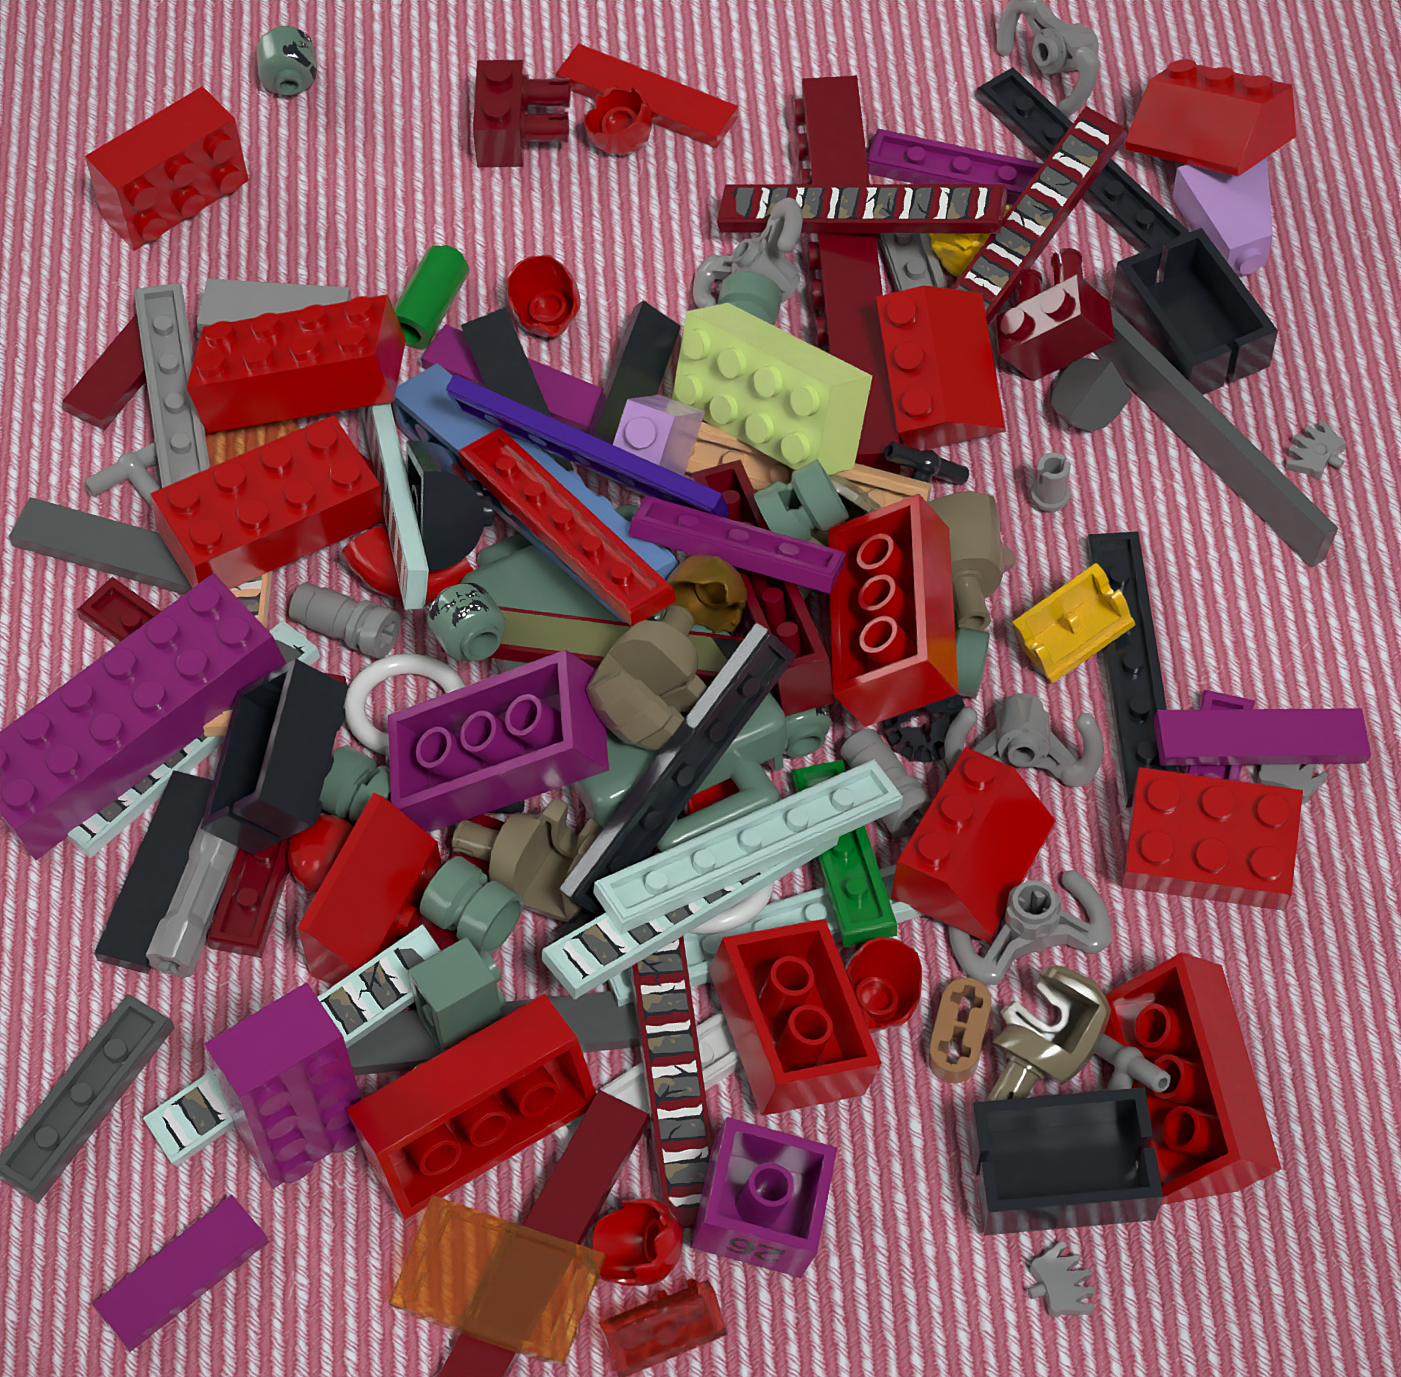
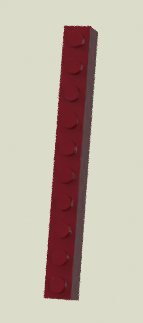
M857 75L803 78L802 98H793L794 125L803 126L804 133H797L798 162L807 161V169H800L801 184H870ZM814 233L815 242H808L809 271L818 270L819 279H812L811 282L813 309L822 308L823 317L815 318L817 347L826 346L827 353L872 375L855 463L900 475V465L887 461L884 455L886 446L892 441L900 443V438L897 431L876 300L877 296L883 295L876 233Z

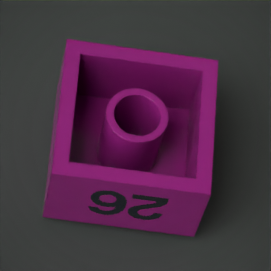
M726 1117L712 1145L690 1248L801 1278L818 1251L837 1147Z

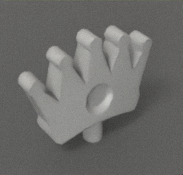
M1320 421L1318 430L1307 426L1304 432L1305 437L1300 434L1294 435L1293 444L1295 446H1289L1287 456L1293 459H1287L1285 468L1319 479L1322 477L1328 463L1338 469L1343 466L1345 461L1337 457V455L1344 452L1346 441L1339 437L1325 421Z
M1300 764L1259 765L1257 784L1303 790L1302 804H1305L1309 801L1310 796L1326 782L1328 773L1321 772L1320 776L1312 778V772L1316 764H1308L1300 770Z
M1060 1241L1042 1257L1035 1258L1032 1261L1029 1272L1039 1285L1027 1288L1030 1299L1044 1295L1048 1315L1051 1317L1091 1315L1094 1305L1092 1303L1085 1305L1080 1303V1301L1085 1298H1091L1095 1288L1093 1286H1077L1090 1278L1091 1270L1085 1268L1084 1270L1069 1271L1073 1266L1078 1265L1080 1255L1073 1254L1070 1257L1057 1258L1058 1254H1062L1066 1248V1243Z

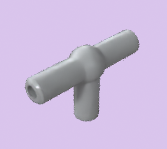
M156 442L136 452L124 453L116 463L85 479L84 485L88 493L92 496H97L129 479L147 503L152 505L150 493L161 489V487L146 468L158 462Z
M1103 1034L1095 1054L1114 1065V1071L1106 1091L1131 1089L1135 1079L1157 1093H1161L1168 1088L1170 1075L1166 1071L1146 1060L1139 1049L1132 1046L1125 1047L1106 1034Z

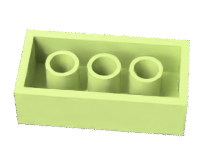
M724 303L686 312L672 400L705 411L702 420L794 470H798L818 459L827 475H832L854 469L872 375L730 303Z

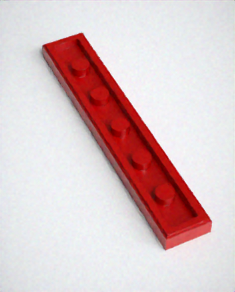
M501 427L458 450L461 464L631 627L676 602L674 588Z

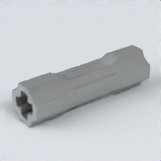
M201 823L189 849L188 863L167 914L160 920L145 955L149 959L148 965L163 974H171L179 978L192 976L206 941V930L239 848L200 829Z

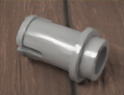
M1051 452L1040 458L1037 471L1038 477L1031 487L1033 503L1040 510L1048 513L1059 511L1070 500V487L1067 481L1071 464L1069 461L1065 463L1066 457L1060 453Z

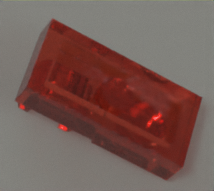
M693 1278L686 1280L688 1288L668 1295L665 1290H661L657 1294L658 1300H651L599 1322L612 1366L618 1377L630 1376L728 1335L715 1290L709 1279L700 1283Z

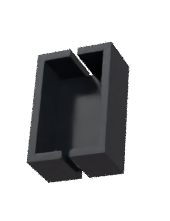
M1202 228L1163 244L1158 274L1159 282L1156 284L1160 252L1156 247L1117 262L1112 300L1127 321L1202 395L1223 387L1226 376H1228L1231 382H1235L1270 367L1278 330Z
M295 658L270 672L268 678L263 676L238 690L200 829L254 855L280 843L284 839L311 828L318 820L322 810L320 796L324 780L334 763L332 749L336 733L345 719L346 710L343 705L348 686Z
M1145 1087L973 1102L969 1130L976 1176L979 1175L977 1189L984 1236L1156 1220L1163 1199L1155 1147H1150L1153 1133Z

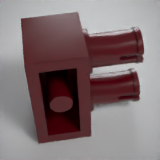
M477 60L473 116V137L477 168L523 167L524 147H527L528 142L569 143L568 112L527 114V111H529V107L570 108V77L529 79V75L524 74L523 60Z
M1060 249L1062 264L1060 263L1058 253L1055 252L1051 256L1054 287L1042 292L1041 273L1029 269L1021 280L1022 284L1019 283L1013 291L1015 307L996 316L999 355L1033 381L1115 341L1111 304L1083 280L1082 254L1076 249Z

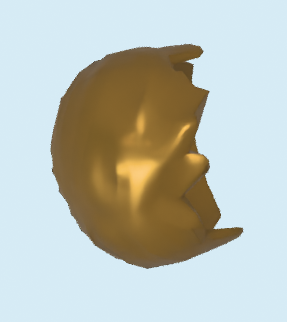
M705 553L688 557L672 571L666 580L675 591L676 602L671 605L680 606L690 612L694 625L706 626L707 629L713 630L714 633L726 630L731 633L741 621L743 608L746 606L747 589L741 574L730 563L719 556H711Z

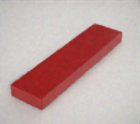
M579 43L556 72V78L570 77L572 91L595 100L598 94L603 96L607 87L612 88L616 85L627 90L635 87L649 104L653 123L716 148L738 118V106Z

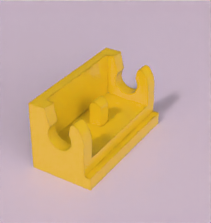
M1097 563L1012 621L1022 650L1051 684L1136 625L1130 615L1123 594L1119 589L1113 592L1104 570Z

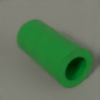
M448 245L429 247L393 309L406 339L405 346L423 349L429 345L470 271L469 265L458 249Z

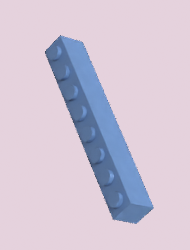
M436 363L397 386L392 405L398 427L413 441L435 443L448 450L457 459L468 479L477 480L461 464L458 450L497 428L457 411L446 391L452 375ZM508 434L665 580L668 579L672 571L679 564L666 547L659 548L652 542L628 536L631 521L628 522L619 515L606 497L603 495L596 496L585 486L576 472L572 470L566 471L555 461L550 452ZM482 484L483 496L491 497L492 508L496 513L622 622H626Z

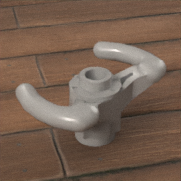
M1010 0L1002 14L998 28V53L1006 56L1012 52L1016 26L1021 14L1024 13L1027 23L1035 34L1032 55L1039 70L1046 74L1074 70L1079 72V80L1074 90L1057 105V109L1066 117L1071 116L1090 97L1097 80L1099 43L1096 34L1092 29L1084 27L1081 23L1066 24L1057 18L1042 0Z
M785 198L777 202L771 210V216L761 235L753 240L748 238L742 241L735 248L731 256L714 254L702 262L697 270L693 285V297L699 309L717 305V301L711 296V286L715 279L724 280L730 274L737 272H754L764 275L780 287L782 293L781 303L790 298L799 285L800 276L797 274V267L784 254L791 253L794 250L803 224L802 209L795 199Z
M1017 693L1008 697L1003 702L1002 708L997 710V727L972 749L1007 765L1019 768L1037 767L1047 769L1059 778L1064 785L1069 787H1081L1091 783L1101 766L1104 753L1102 732L1092 714L1083 713L1078 716L1076 721L1084 747L1083 757L1077 760L1049 730V713L1043 709L1042 701L1028 693ZM964 707L961 709L947 731L944 749L945 761L949 772L964 749L967 734L978 719L977 712L973 708Z
M1069 870L1062 875L1061 881L1063 886L1078 898L1085 908L1090 919L1088 924L1061 909V900L1058 893L1054 892L1048 884L1037 880L1026 881L1019 886H1015L1010 891L1003 928L985 957H980L976 954L971 944L970 934L949 925L952 951L965 973L970 978L982 982L985 986L996 985L1003 980L1005 972L1015 959L1033 952H1041L1048 947L1067 944L1085 953L1096 954L1107 948L1112 940L1111 919L1105 902L1094 886L1077 871Z

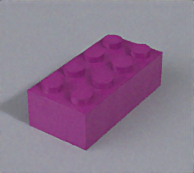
M563 650L388 715L391 803L422 829L432 832L461 822L464 819L467 820L609 771L606 726L593 711L585 690L596 669L569 651Z
M307 982L204 1043L238 1135L273 1189L284 1182L293 1183L302 1179L313 1169L314 1163L332 1152H344L360 1141L346 1111V1108L360 1101L361 1096L344 1037Z

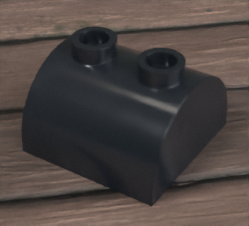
M406 441V474L429 571L445 569L467 557L480 540L483 527H490L492 525V500L490 496H483L482 484L478 480L468 479L457 459L448 450L427 441Z

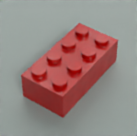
M388 294L374 297L359 296L350 301L323 306L314 304L301 310L278 314L264 313L256 318L233 322L219 321L202 329L186 389L207 433L394 402L406 339Z
M335 415L150 493L157 531L192 588L214 573L229 589H232L384 521L381 485Z
M916 494L829 529V548L846 553L842 571L830 593L833 695L864 727L958 694L949 527L920 494Z
M543 994L526 1005L517 1007L510 1014L483 1030L467 1036L460 1043L433 1059L417 1065L412 1071L383 1088L367 1094L362 1100L346 1108V1111L376 1178L403 1219L406 1220L586 1113L596 1096V1091L576 1034L548 997Z

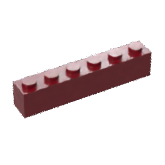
M741 459L692 473L693 481L722 493L729 509L727 519L771 531L755 501V491ZM733 566L741 574L747 589L746 606L743 608L741 617L748 633L758 623L768 629L796 654L794 660L772 688L777 703L785 713V717L835 703L829 657L797 585Z

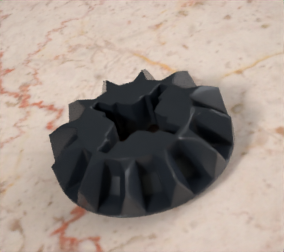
M959 694L925 705L928 712L946 713V716L940 717L939 721L931 724V742H929L928 736L924 735L921 728L905 727V724L911 722V719L919 716L918 708L886 719L884 731L894 749L906 758L917 762L927 763L944 759V740L949 726L960 710L966 707Z

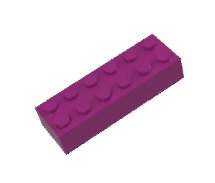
M212 573L0 732L1 820L35 860L39 859L68 837L70 831L114 802L205 732L203 726L234 705L238 690L263 676L268 678L270 672L285 665L286 661L273 635L230 589Z

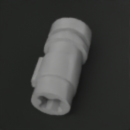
M308 582L302 583L296 589L289 607V615L292 620L307 625L308 628L337 640L343 639L349 648L357 651L360 650L364 654L377 659H382L389 654L395 645L400 631L401 618L397 611L382 605L378 606L369 600L357 602L350 596L326 587L321 588Z
M863 729L855 733L843 744L841 748L842 757L848 763L850 769L875 759L903 796L901 809L881 817L882 821L894 837L902 838L912 835L933 800L915 776L906 774L905 767L874 729Z

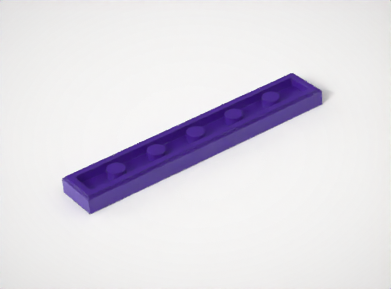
M455 374L446 387L447 394L457 411L497 429L501 427L510 435L646 496L727 518L729 514L724 497L718 491Z

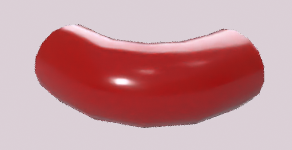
M383 526L372 528L347 544L341 551V555L348 566L371 590L403 603L389 535ZM466 557L448 568L428 572L426 603H433L441 591L447 587L460 584L461 579L467 573L473 571Z

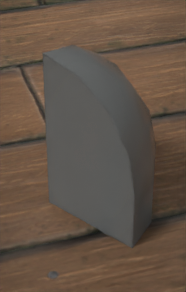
M1080 358L1070 363L1059 378L1052 391L1051 404L1066 423L1077 428L1095 431L1105 428L1118 416L1132 397V393L1112 361Z

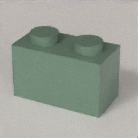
M467 937L408 970L419 1021L440 1053L445 1052L460 1043L467 1036L483 1030L502 1018L501 1007L506 1005V1001L497 985V982L502 980L501 973L491 955L486 950L478 954Z

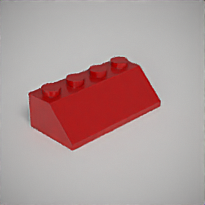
M1181 952L1105 994L1111 1008L1110 1017L1105 1029L1106 1035L1125 1047L1132 1046L1139 1049L1146 1060L1170 1075V1084L1161 1093L1153 1091L1136 1079L1132 1085V1088L1145 1087L1153 1133L1150 1147H1155L1163 1193L1161 1205L1237 1192L1282 1170L1222 965Z

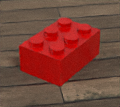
M203 86L85 155L102 218L133 251L150 241L158 239L169 229L187 218L197 215L205 207L223 196L233 193L249 181L235 118Z
M1139 767L1134 784L1121 888L1284 911L1292 895L1303 790Z
M826 919L723 937L708 971L761 1116L865 1095L882 1063Z

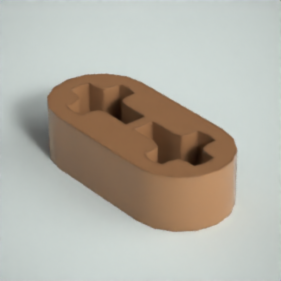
M960 978L953 980L946 986L942 994L930 1042L929 1066L932 1073L938 1079L947 1083L958 1084L967 1081L974 1075L978 1067L990 1018L991 995L988 988L976 979ZM963 997L974 999V1008L970 1010L967 1023L958 1021L959 1004H961ZM953 1037L963 1039L962 1057L958 1059L957 1064L946 1062V1053L951 1049Z

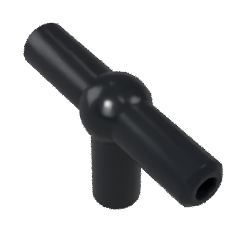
M894 441L890 442L885 448L884 455L887 461L914 469L911 476L912 479L930 483L934 476L958 485L965 484L969 479V469L966 466L943 459L933 450L920 451Z

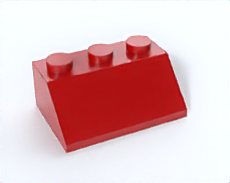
M1190 59L1176 60L1170 63L1167 69L1149 80L1125 140L1126 150L1239 177L1296 137L1292 84L1273 81L1271 77L1266 75L1249 76L1235 73L1233 69L1228 67L1211 68L1197 65L1195 61Z
M923 285L877 296V307L897 431L904 444L922 451L1006 432L982 293Z
M965 747L897 860L891 899L908 904L919 912L990 943L1005 916L1010 891L1015 886L1022 884L1054 829L1056 820L1014 767Z
M372 794L297 927L311 976L331 985H336L411 933L421 914L419 908L424 892L438 870L443 866L438 842L379 794Z

